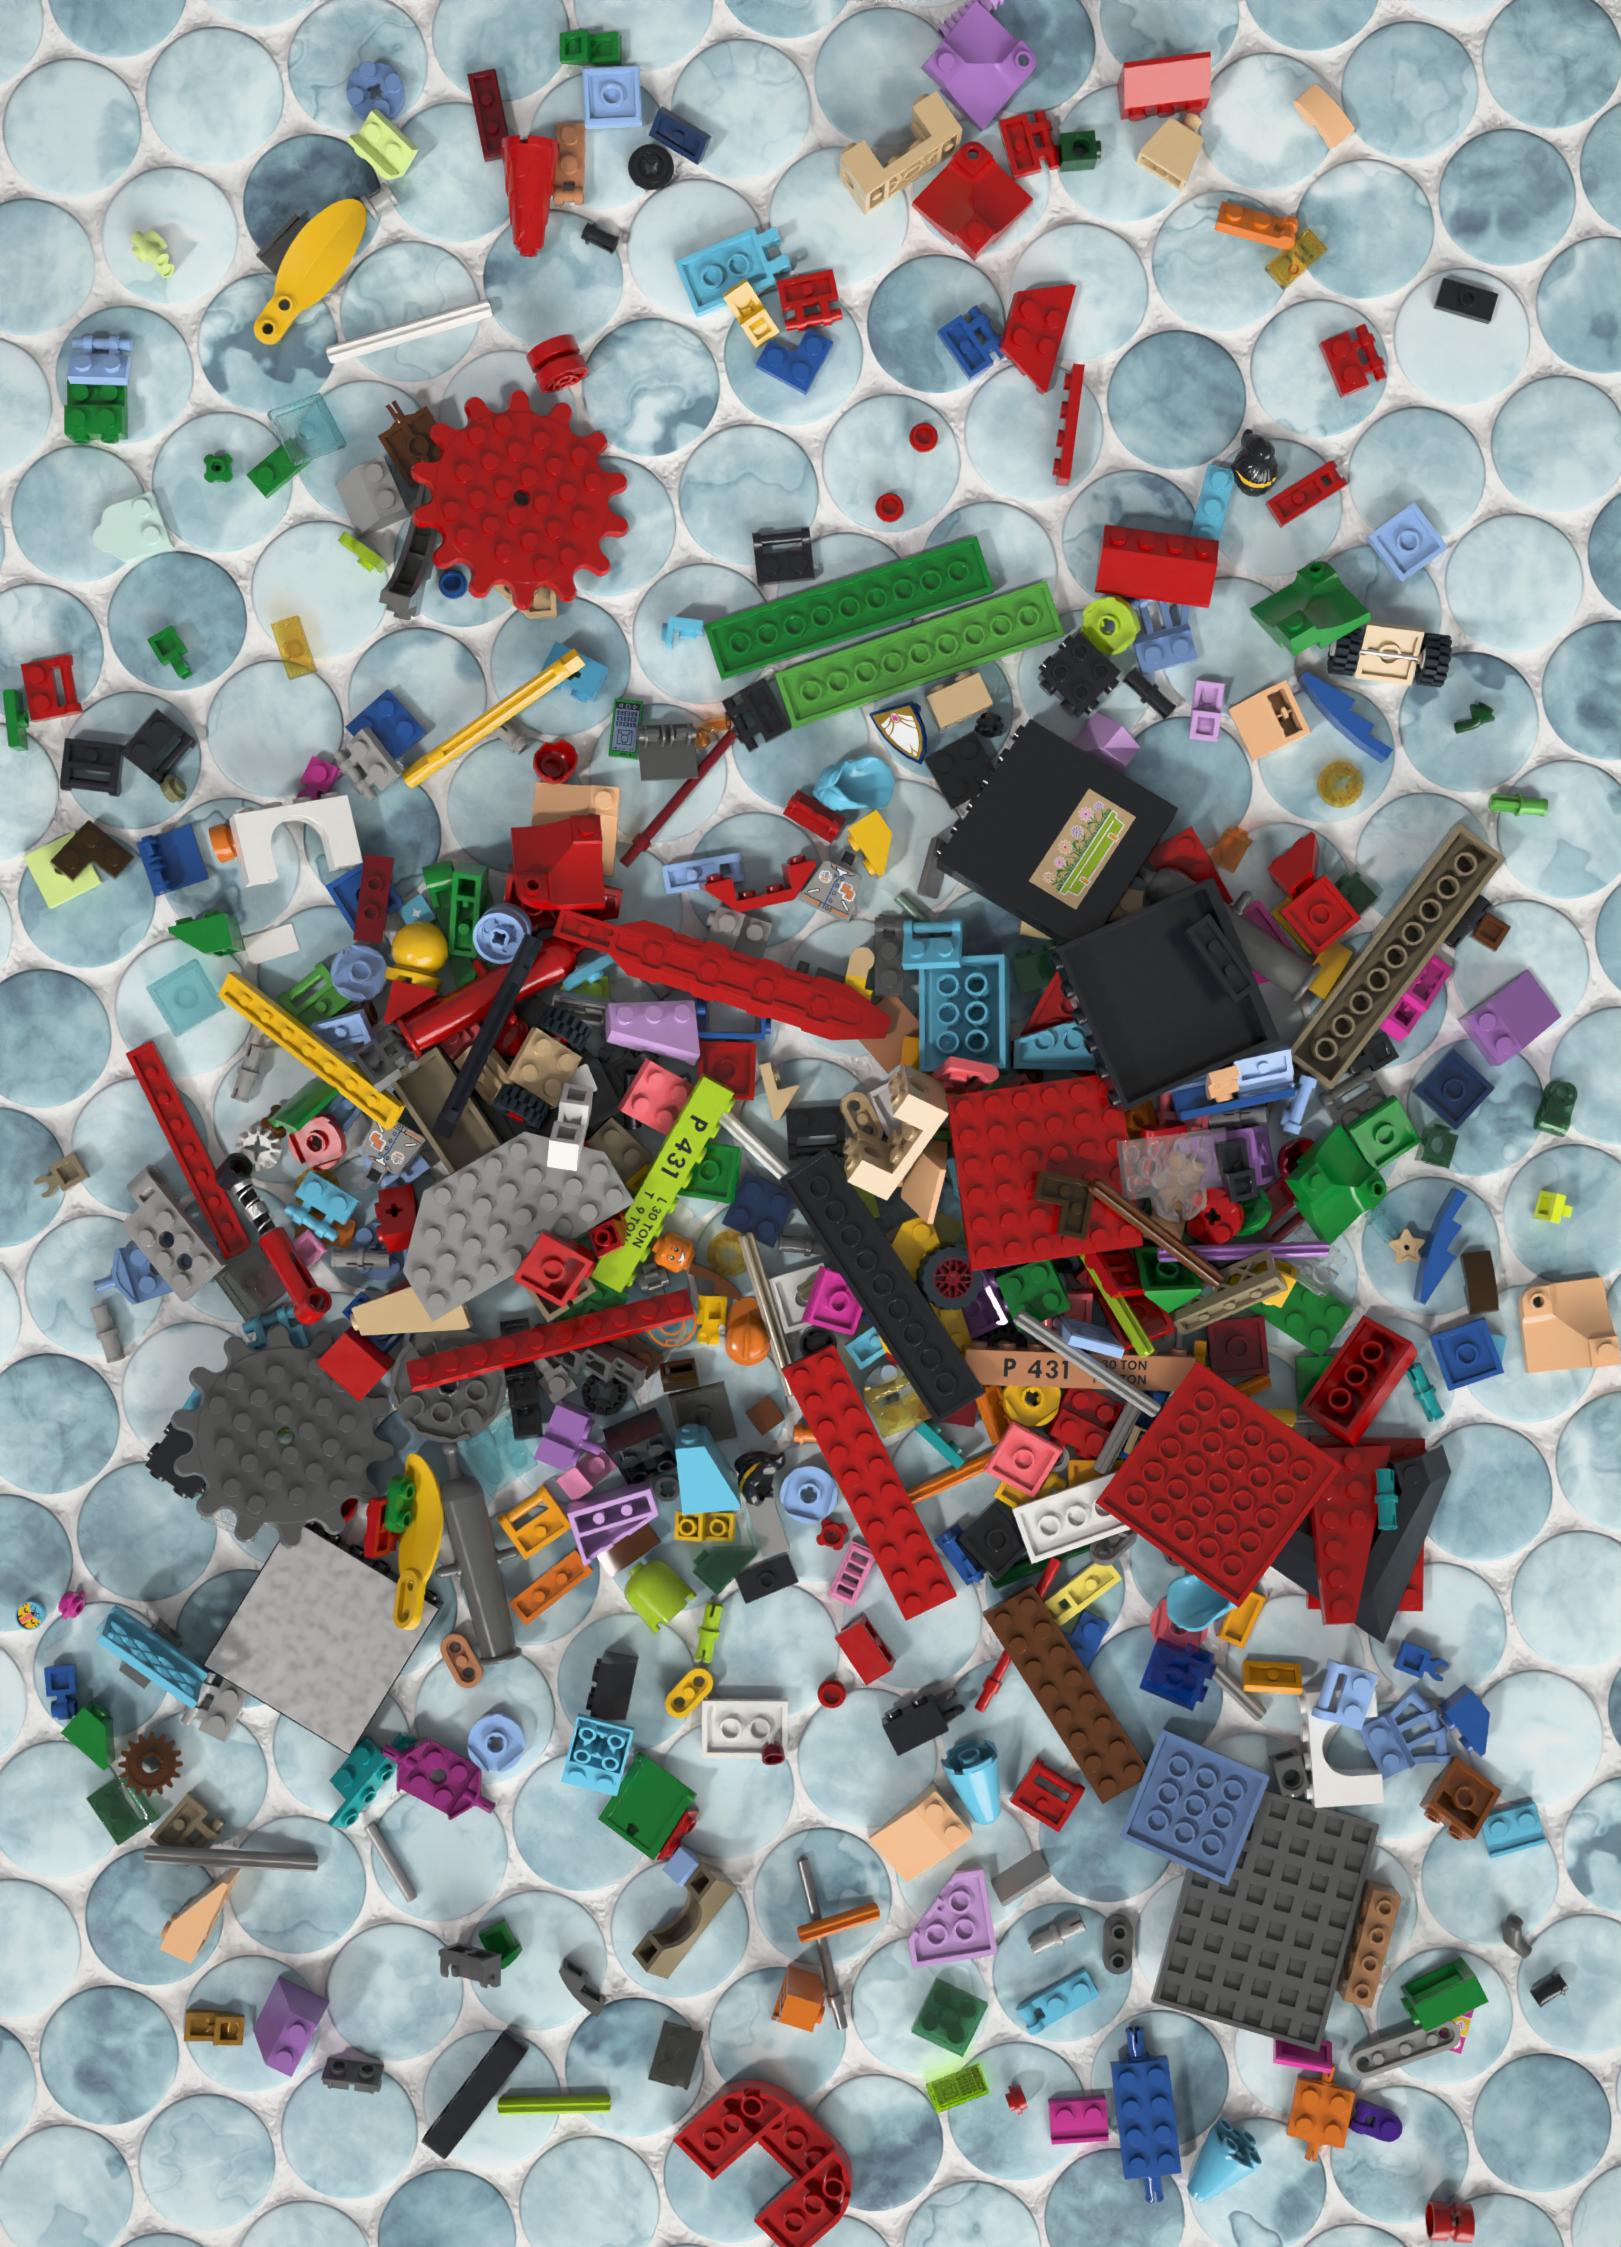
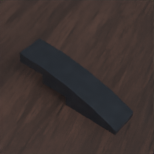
M528 1318L500 1322L501 1337L530 1329ZM530 1361L505 1368L515 1441L543 1437L534 1362Z

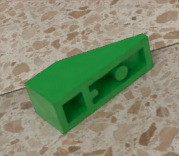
M460 862L453 871L448 954L478 957V951L473 942V931L485 912L489 866Z

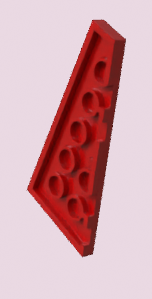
M1391 1446L1319 1448L1343 1465L1311 1509L1323 1625L1355 1623L1378 1513V1504L1374 1500V1496L1377 1495L1375 1470L1387 1469Z

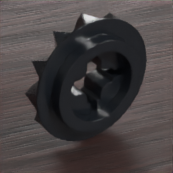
M646 144L637 148L632 153L628 162V172L635 186L643 188L646 192L649 190L659 191L663 186L669 185V181L674 174V163L671 155L665 148L656 144ZM644 162L649 165L658 162L656 170L659 176L652 172L645 175L646 167Z
M591 1374L584 1382L582 1388L585 1406L593 1414L602 1416L617 1413L624 1406L628 1396L627 1385L615 1377L606 1383L599 1377ZM598 1382L605 1389L615 1386L609 1394L611 1404L605 1398L594 1399L600 1392Z

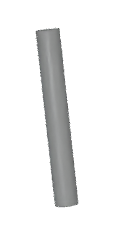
M370 1823L364 1828L365 1832L407 1903L411 1902L417 1897L415 1891L375 1823Z

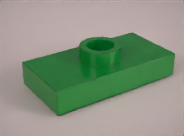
M15 689L4 690L3 700L8 746L16 751H27L26 728H29V716L27 711H24L22 693Z

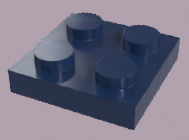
M1450 1049L1412 1092L1453 1130H1457L1495 1087L1454 1049Z
M746 1172L736 1192L734 1204L730 1205L722 1224L740 1233L753 1232L757 1241L774 1248L795 1203L786 1190Z

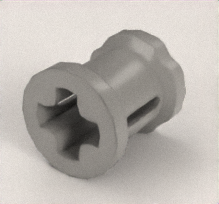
M385 182L381 184V188L368 197L362 196L360 198L374 220H377L379 218L378 215L392 205L394 207L399 205Z

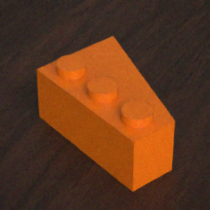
M788 1965L771 2019L813 2033L815 2023L821 2024L825 2011V2006H823L825 1987L821 1986V1975Z

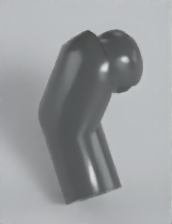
M1511 1915L1503 1925V1940L1512 1950L1525 1959L1530 1955L1532 1947L1521 1939L1522 1919L1517 1915Z

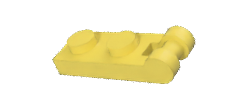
M1093 1562L1054 1593L1045 1597L1043 1601L1054 1615L1058 1625L1061 1626L1122 1580V1577L1112 1564L1101 1566ZM1064 1598L1070 1604L1066 1609H1063L1059 1604Z

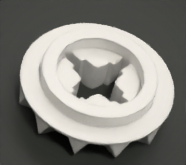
M257 1125L248 1127L238 1135L235 1149L237 1153H242L251 1160L254 1171H264L270 1169L278 1162L282 1152V1145L280 1139L275 1138L272 1131ZM259 1136L260 1144L265 1146V1148H270V1150L260 1152L257 1158L255 1151L247 1149V1146L255 1145Z

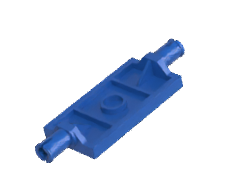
M1131 2026L1125 2029L1129 2053L1121 2061L1110 2062L1123 2176L1125 2180L1144 2178L1145 2200L1149 2203H1154L1153 2191H1155L1158 2203L1164 2200L1161 2176L1182 2173L1169 2061L1167 2055H1149L1145 2049L1144 2028L1142 2026H1135V2038Z

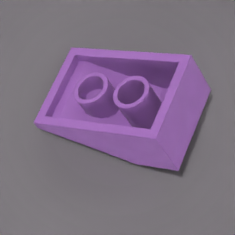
M1526 970L1458 1019V1022L1489 1065L1500 1066L1561 1017V1014L1530 971Z

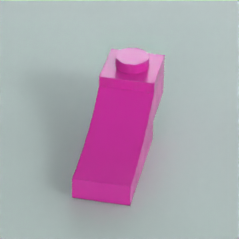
M1433 955L1379 1028L1398 1042L1408 1036L1422 1013L1433 1002L1453 968L1436 955Z

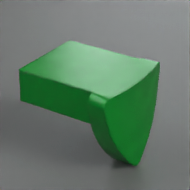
M505 1919L479 1931L478 1936L485 1950L501 1954V1969L508 1967L523 1950L520 1944L517 1945Z

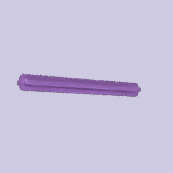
M1327 1241L1188 1246L1206 1261L1246 1259L1266 1249L1272 1252L1273 1258L1327 1257L1329 1255V1243ZM1158 1247L1157 1258L1159 1262H1180L1163 1248Z

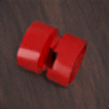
M1428 2201L1425 2225L1429 2240L1447 2242L1449 2237H1451L1453 2242H1473L1475 2218L1471 2204L1452 2203L1449 2207L1446 2202Z

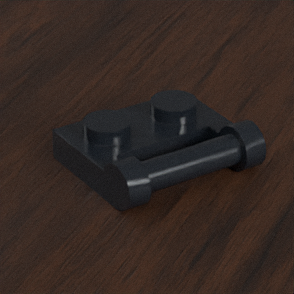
M802 527L801 531L761 535V532L752 533L758 586L815 580L809 527ZM802 542L803 550L763 554L762 546Z
M155 708L119 752L160 785L190 747L193 749L198 742L160 710ZM175 734L181 739L180 742L155 770L149 764Z
M65 738L60 789L64 791L80 789L109 793V796L119 797L122 790L121 777L124 756L119 751L124 745ZM73 769L110 773L109 781L73 777Z
M840 1106L786 1109L789 1161L797 1160V1157L814 1156L826 1147H829L833 1155H837V1158L844 1157V1116ZM836 1135V1143L802 1146H797L796 1137Z

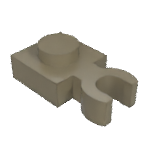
M73 1152L48 1167L52 1175L39 1176L34 1180L35 1185H39L44 1181L48 1183V1191L41 1194L44 1198L53 1196L58 1186L65 1192L91 1176L77 1153Z

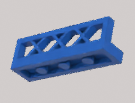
M1205 1086L1172 1092L1171 1096L1177 1121H1183L1294 1097L1295 1091L1294 1088H1288L1238 1099L1236 1093L1232 1094V1100L1218 1104L1215 1099L1207 1101Z

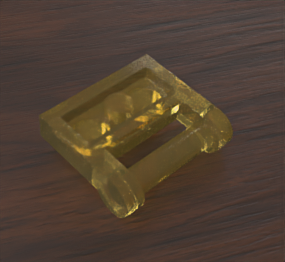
M905 1375L874 1389L869 1387L862 1390L883 1439L932 1418L916 1392L879 1408L876 1402L877 1399L911 1385Z

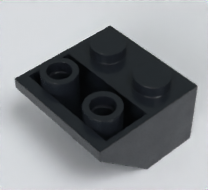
M656 1407L603 1429L610 1456L628 1485L643 1482L646 1479L677 1467L674 1444Z
M605 1651L602 1659L597 1658L592 1675V1681L597 1682L596 1687H591L586 1705V1710L591 1711V1717L603 1720H626L639 1657Z

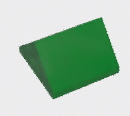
M1158 1247L1134 1248L1133 1253L1144 1295L1167 1313H1170L1202 1292L1199 1276L1181 1262L1158 1261Z

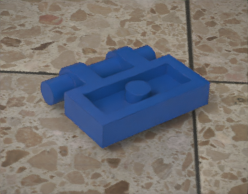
M977 305L968 311L973 319L970 323L967 324L963 316L960 315L937 331V335L969 381L993 366L994 361L989 355L991 352L995 351L1000 360L1005 358L999 350L1001 334H996L990 325V318L986 313H982ZM980 330L988 342L982 345L974 334L976 331Z

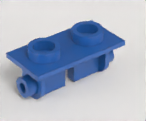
M956 1523L934 1540L968 1586L973 1582L978 1583L987 1572L956 1540L963 1532L958 1523Z

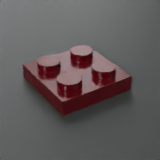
M1264 1316L1220 1319L1206 1326L1209 1364L1213 1373L1220 1378L1270 1373Z

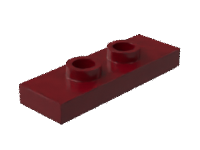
M369 854L364 856L353 937L355 941L384 943L395 863L394 858Z

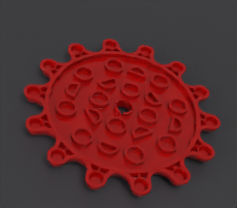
M514 390L508 396L507 408L501 413H495L490 411L479 397H470L464 404L468 422L463 429L456 430L442 422H437L431 426L429 435L440 449L439 459L432 463L418 461L411 467L410 474L416 482L427 486L431 491L429 503L418 506L413 510L411 515L412 521L417 527H431L441 533L442 544L432 555V561L437 568L447 569L459 563L464 564L470 569L471 579L468 590L474 598H484L495 585H504L511 591L513 604L519 610L524 611L531 608L534 603L535 591L540 587H549L555 592L559 600L566 603L571 602L577 595L573 579L577 571L586 569L594 575L602 577L608 574L611 569L609 559L600 550L602 539L610 536L621 538L629 530L627 521L614 514L608 505L609 499L612 496L621 494L626 490L628 485L627 479L621 473H608L600 468L598 457L607 448V439L600 432H593L586 437L575 435L570 429L573 413L568 404L563 402L557 403L553 406L550 413L540 416L531 410L527 394L522 390ZM517 491L529 496V503L522 506L515 502L514 494Z

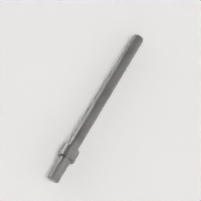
M801 1858L796 1862L810 1920L814 1922L822 1919L808 1859ZM825 1936L815 1940L828 1990L826 1995L828 2006L833 2010L837 2029L842 2030L848 2027L843 2007L845 1999L843 1991H840L827 1937Z

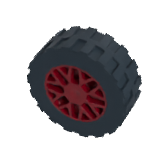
M952 1245L937 1246L934 1250L928 1251L923 1259L921 1258L919 1268L916 1270V1283L929 1303L945 1310H960L961 1307H967L970 1305L969 1303L976 1300L978 1293L982 1290L981 1285L982 1281H984V1276H982V1270L970 1271L967 1249Z

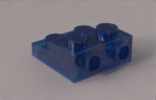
M1158 1637L1139 1688L1193 1711L1197 1701L1203 1703L1209 1687L1204 1685L1206 1678L1212 1680L1217 1664L1212 1662L1215 1654L1190 1643L1184 1648Z

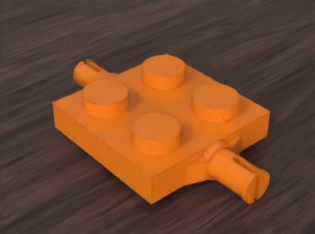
M1332 2063V2071L1330 2073L1322 2072L1321 2078L1310 2079L1297 2075L1286 2134L1287 2136L1300 2138L1308 2142L1304 2158L1308 2161L1312 2159V2162L1317 2161L1319 2145H1329L1344 2149L1355 2090L1340 2086L1333 2081L1336 2068L1334 2063Z

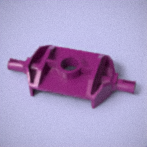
M428 1737L417 1740L406 1750L402 1749V1751L387 1743L381 1752V1755L392 1759L397 1764L396 1791L399 1792L402 1789L446 1813L449 1820L454 1819L473 1806H477L490 1814L496 1805V1802L482 1796L480 1791L481 1768ZM435 1769H443L447 1773L445 1778L440 1781L433 1780L430 1774Z

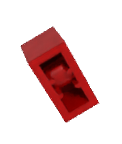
M408 1184L378 1190L379 1202L375 1203L374 1206L377 1219H381V1225L377 1226L379 1242H385L388 1253L409 1249L419 1210L418 1199L413 1185Z

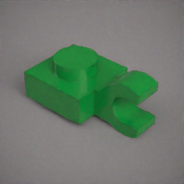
M172 625L147 639L163 666L171 663L176 674L182 680L193 675L182 658L189 651Z

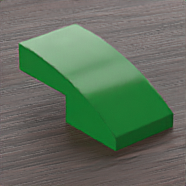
M587 30L560 33L561 64L579 66L621 65V35L618 31L590 34Z

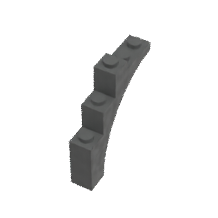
M419 484L414 509L429 503L431 500V491L424 484ZM412 518L395 570L386 587L381 590L379 603L387 604L386 610L394 612L393 617L403 620H411V616L416 617L420 615L426 580L431 579L434 565L432 555L437 549V545L442 543V535L437 529L417 527L413 523Z

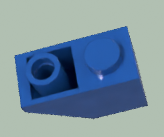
M1464 1684L1438 1705L1444 1712L1440 1717L1451 1730L1456 1728L1462 1736L1458 1740L1469 1753L1474 1750L1482 1757L1486 1753L1490 1712L1475 1693Z

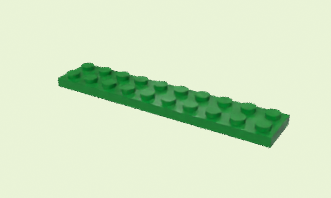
M975 536L705 624L704 628L721 681H725L994 593V587L978 538Z

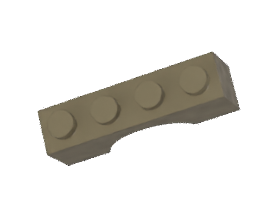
M700 1862L684 1884L687 1890V1899L681 1912L667 1925L648 1931L632 1952V1955L647 1973L668 1979L736 1889V1886L727 1875L717 1867Z

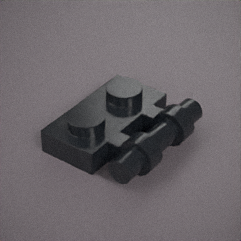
M765 678L739 691L744 701L736 706L732 697L722 701L727 711L725 715L728 721L733 722L739 733L737 738L741 744L744 743L749 753L759 748L754 739L755 736L762 734L765 742L768 743L792 730ZM747 711L750 712L756 725L748 728L742 717V714Z

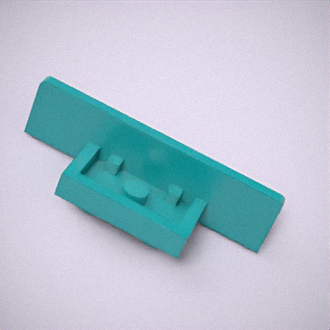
M399 1733L390 1745L400 1751L402 1749L406 1750L417 1741V1738L413 1735ZM365 1736L329 1780L346 1799L328 1822L333 1827L348 1828L354 1824L359 1817V1813L376 1797V1792L383 1783L394 1774L397 1764L392 1759L381 1755L382 1749L372 1737Z

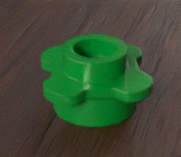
M223 454L222 456L206 455L204 458V463L206 464L205 480L209 483L214 481L230 482L233 479L232 467L230 465L233 462L232 457L229 454ZM217 466H221L219 471L216 470Z

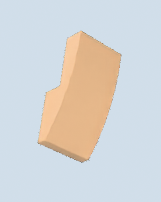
M1316 83L1312 84L1293 102L1307 126L1315 125L1329 149L1336 147L1355 130L1337 103Z
M1237 1065L1207 1074L1205 1084L1207 1101L1215 1099L1218 1104L1233 1099L1232 1094L1239 1091L1236 1079L1240 1077Z

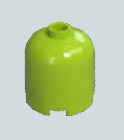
M652 1560L645 1565L641 1562L636 1564L628 1572L631 1578L624 1588L626 1600L654 1634L661 1629L658 1626L660 1622L665 1626L688 1604L685 1601L687 1597L692 1601L697 1596L691 1587L667 1563L661 1560Z

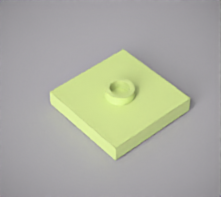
M76 831L23 857L48 907L51 909L103 883L93 862L74 882L70 881L50 864L55 855L77 833Z

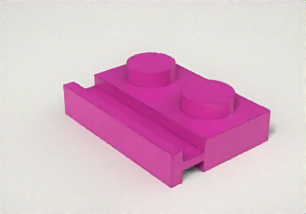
M1105 2095L1048 2099L1052 2145L1109 2141Z

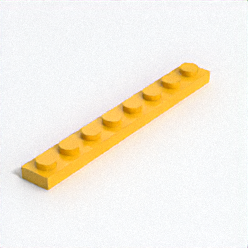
M238 972L228 973L217 995L325 1082L336 1088L339 1093L386 1130L394 1128L406 1106L386 1089L378 1093L361 1069Z

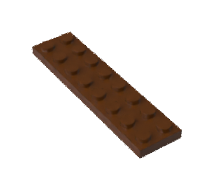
M1032 1583L1028 1584L983 1611L986 1621L1102 1804L1140 1783L1147 1768L1145 1761Z

